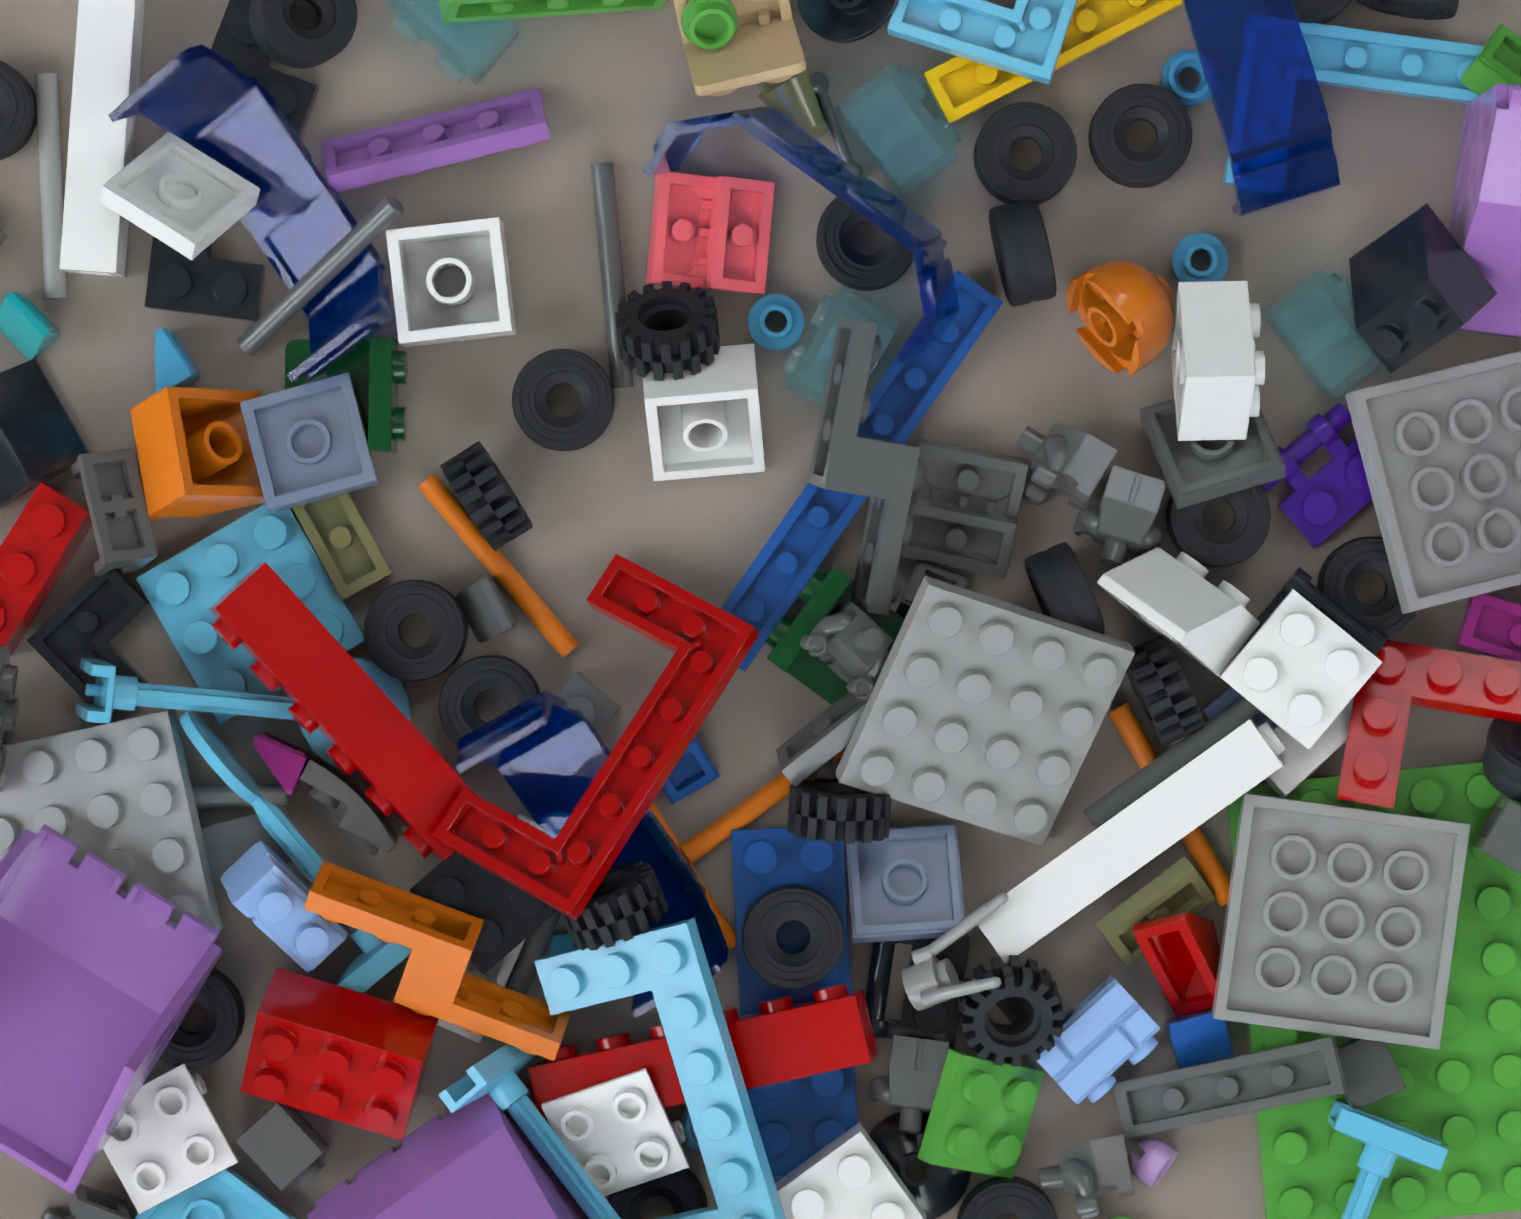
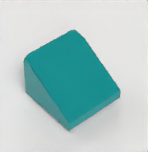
M10 291L5 296L0 306V331L28 360L36 359L60 336L58 333L60 330L25 294L18 291Z

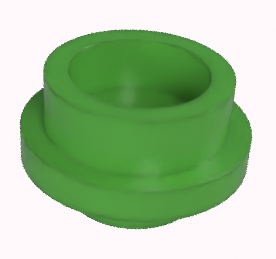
M690 0L682 11L681 26L685 37L694 45L708 50L718 49L726 45L736 32L738 16L730 0Z

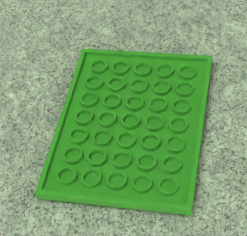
M1482 761L1400 769L1394 808L1337 799L1340 775L1308 777L1285 798L1470 824L1440 1049L1385 1042L1406 1088L1359 1108L1438 1139L1442 1142L1441 1146L1448 1148L1449 1151L1441 1171L1397 1157L1389 1178H1383L1367 1219H1432L1521 1210V875L1471 845L1500 797L1509 799L1520 806L1521 802L1503 795L1490 784L1485 776ZM1260 782L1246 792L1281 798L1267 782ZM1242 796L1226 806L1232 864ZM1247 1023L1250 1053L1333 1036ZM1335 1035L1337 1048L1358 1039ZM1344 1093L1255 1112L1265 1219H1341L1360 1171V1167L1357 1164L1365 1144L1335 1130L1327 1121L1335 1099L1348 1104Z

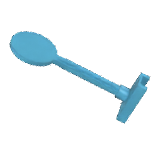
M81 658L80 669L91 676H96V683L86 684L85 695L94 696L93 704L76 702L75 714L86 722L110 724L113 709L134 711L136 706L295 720L287 710L294 704L288 696L139 683L137 677L116 675V666L105 660ZM353 658L410 721L409 697L400 680L384 672L375 662L362 658ZM300 725V731L310 750L326 763L337 766L326 753V750L332 746L327 738L318 729L309 734Z
M187 710L179 717V720L193 745L219 777L240 798L253 806L262 826L313 884L324 860L286 815L261 795L251 775L219 735L196 713ZM348 926L352 930L349 936L363 953L338 976L336 985L364 993L408 957L412 949L397 943L384 942L373 934Z
M505 1044L466 1071L468 1075L438 1095L451 1113L488 1093L502 1112L508 1111L589 1219H621L526 1095L529 1093V1090L517 1076V1073L535 1055L524 1053L517 1047Z
M1335 1099L1327 1121L1335 1130L1365 1144L1357 1164L1360 1167V1171L1341 1219L1368 1218L1383 1178H1389L1397 1157L1441 1171L1449 1149L1441 1146L1442 1142L1438 1139L1359 1108L1353 1109L1349 1104Z

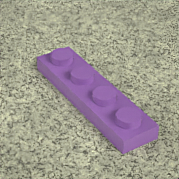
M538 87L322 141L321 145L326 177L331 192L336 193L349 189H360L369 184L405 175H416L425 170L457 162L472 161L481 156L513 148H524L533 143L549 140L551 136L542 96Z

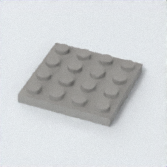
M1521 351L1345 394L1402 614L1521 585Z
M924 576L835 771L838 782L874 794H890V799L1043 846L1133 659L1135 651L1128 642Z
M175 709L7 746L5 766L0 778V861L26 828L37 835L42 826L46 824L79 845L72 859L81 865L86 853L89 851L127 874V879L121 888L122 891L128 894L138 881L176 904V908L169 918L174 923L178 924L183 914L187 911L216 930L220 931L223 929Z
M1250 793L1243 794L1212 1017L1219 1020L1439 1050L1470 824Z

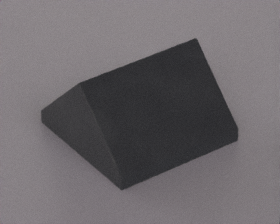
M35 358L0 373V508L37 488L40 482L46 483L70 469L80 454L90 453Z

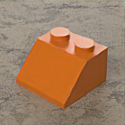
M165 387L130 409L148 516L196 518L265 503L240 406L242 401L260 397V391Z

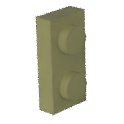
M350 492L293 507L298 520L342 600H346L394 574Z
M1184 856L1168 869L1160 872L1155 879L1126 901L1114 907L1109 914L1095 923V925L1128 967L1144 955L1132 933L1134 925L1185 912L1196 915L1215 901L1216 898L1194 866Z

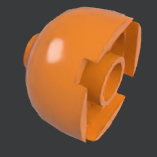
M1128 260L1103 262L1071 279L1066 288V305L1069 314L1078 309L1079 315L1086 327H1080L1076 330L1081 341L1094 358L1111 372L1117 374L1126 368L1128 369L1127 376L1140 371L1163 352L1174 333L1173 293L1169 284L1160 275L1153 274L1147 268Z

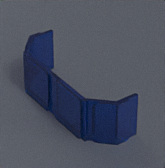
M1182 0L1230 157L1237 203L1232 206L1234 215L1238 214L1239 217L1246 216L1339 186L1337 159L1333 148L1332 129L1292 0Z
M203 44L182 51L108 115L111 121L115 122L141 114L259 187L260 193L256 206L241 218V221L288 289L294 286L358 224L336 190L328 185L314 165L311 154L268 91L259 85L255 77L249 78L239 72L232 62ZM372 243L302 308L308 317L311 357L287 374L291 382L304 376L309 380L322 374L392 320L389 290L383 281V272L386 268Z
M761 106L670 122L653 147V151L656 153L643 171L649 177L679 170L705 130L740 125L913 252L923 318L895 358L900 362L925 352L931 342L943 335L960 311L952 264L949 258L945 259L943 249L948 242L941 238L943 233L872 180L865 177L859 178L844 167L846 162L776 110Z
M544 690L460 738L456 748L459 755L455 768L459 773H462L481 761L497 768L542 832L555 839L611 751L579 709L573 710L569 708L563 699ZM648 808L611 868H617L619 863L627 861L630 865L635 860H642L643 863L649 862L669 905L667 906L669 910L667 914L662 915L663 919L659 923L649 924L650 928L695 918L712 976L722 971V967L727 962L729 951L717 917L711 910L706 897V890L698 880L696 872L658 818ZM652 991L634 995L631 1013L635 1018L657 1007Z

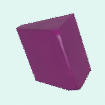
M267 732L255 735L252 744L285 792L289 796L296 794L302 782L300 777L309 760L313 758L311 752Z

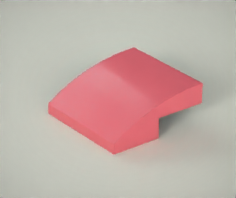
M668 171L655 172L645 284L652 283L653 285L662 286V281H672V287H679L681 282L691 284V289L701 287L704 290L765 294L775 182L728 176L709 177Z

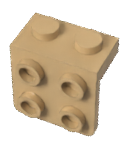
M673 0L694 90L697 95L726 96L735 92L738 88L762 82H784L806 69L805 57L794 24L789 0H730L738 16L736 32L726 45L712 50L694 45L683 33L681 14L690 0Z

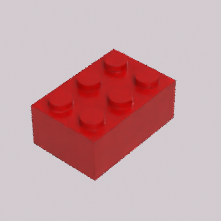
M276 967L257 1012L240 1092L403 1141L420 1093L439 1018L421 1015L414 1012L411 1008Z

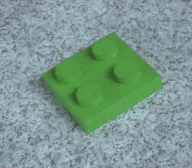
M949 1049L917 1158L931 1165L1009 1179L1014 1178L1045 1072L1025 1064L1013 1067L1012 1062L1005 1060L1003 1066L993 1064L991 1057L983 1060L976 1054Z

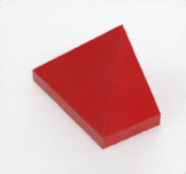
M1185 912L1134 925L1132 933L1175 1016L1179 1017L1212 1009L1220 958L1214 920Z

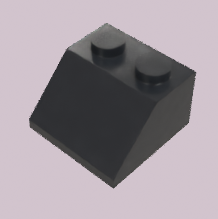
M1427 203L1349 258L1355 328L1390 373L1465 325L1497 294Z

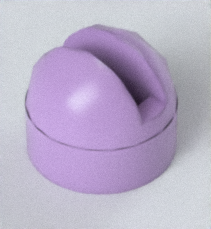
M1145 1138L1139 1140L1137 1145L1146 1153L1141 1158L1137 1154L1130 1152L1129 1163L1134 1175L1148 1187L1153 1188L1171 1167L1178 1152L1157 1138Z

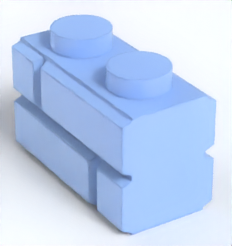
M262 840L255 843L220 878L231 903L247 918H251L253 923L306 972L318 966L348 935L343 923L330 922L321 915L304 909L311 886Z
M1112 975L1108 976L1073 1009V1012L1061 1021L1063 1026L1061 1037L1053 1035L1055 1046L1050 1052L1042 1046L1038 1047L1041 1058L1037 1062L1077 1105L1086 1097L1091 1103L1100 1099L1116 1083L1117 1080L1112 1076V1073L1127 1059L1133 1065L1137 1064L1158 1044L1153 1035L1161 1028Z

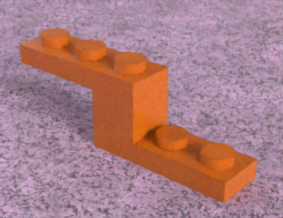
M323 861L309 891L304 906L305 910L319 914L330 922L343 923L373 934L384 942L397 943L412 949L393 1002L409 1007L418 1014L433 1016L463 1027L472 1034L485 1035L512 1045L524 1053L539 1055L552 1061L555 1060L572 1012L567 1011L550 1015L546 1002L466 973L484 923L483 919Z

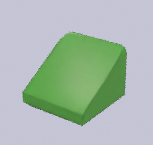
M1500 23L1466 69L1460 81L1479 96L1497 83L1506 84L1509 87L1511 84L1521 85V38Z

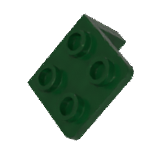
M370 337L369 340L295 339L290 341L285 348V390L349 372L353 378L368 436V451L372 453H397L398 441H406L407 434L406 407H398V384L407 383L408 361L407 351L399 350V341L393 337Z
M832 567L827 575L818 569L798 595L800 599L806 602L802 610L793 621L784 615L765 640V643L773 648L767 656L769 661L784 672L789 673L831 705L849 692L846 686L848 682H844L827 666L830 660L822 662L817 656L812 657L808 653L809 650H804L801 647L800 640L803 636L811 634L819 621L829 616L839 603L851 600L854 582L835 567ZM889 609L888 616L863 611L894 640L888 647L889 651H891L905 619L892 609Z

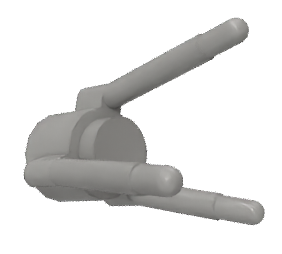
M999 893L930 945L911 952L914 965L902 970V981L905 992L916 1010L921 1011L951 998L983 992L984 990L998 988L1001 985V980L998 977L978 980L973 978V981L959 982L952 962L948 958L939 960L936 955L1004 905L1009 899L1006 893Z

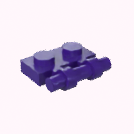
M1340 403L1333 406L1323 416L1319 413L1315 414L1305 423L1307 430L1286 448L1277 447L1286 466L1285 477L1261 484L1263 490L1268 493L1279 482L1284 480L1293 490L1277 507L1312 548L1318 547L1372 500L1357 439L1355 438L1346 446L1337 434L1352 421L1349 412ZM1322 447L1331 459L1311 477L1307 478L1300 470L1299 465Z

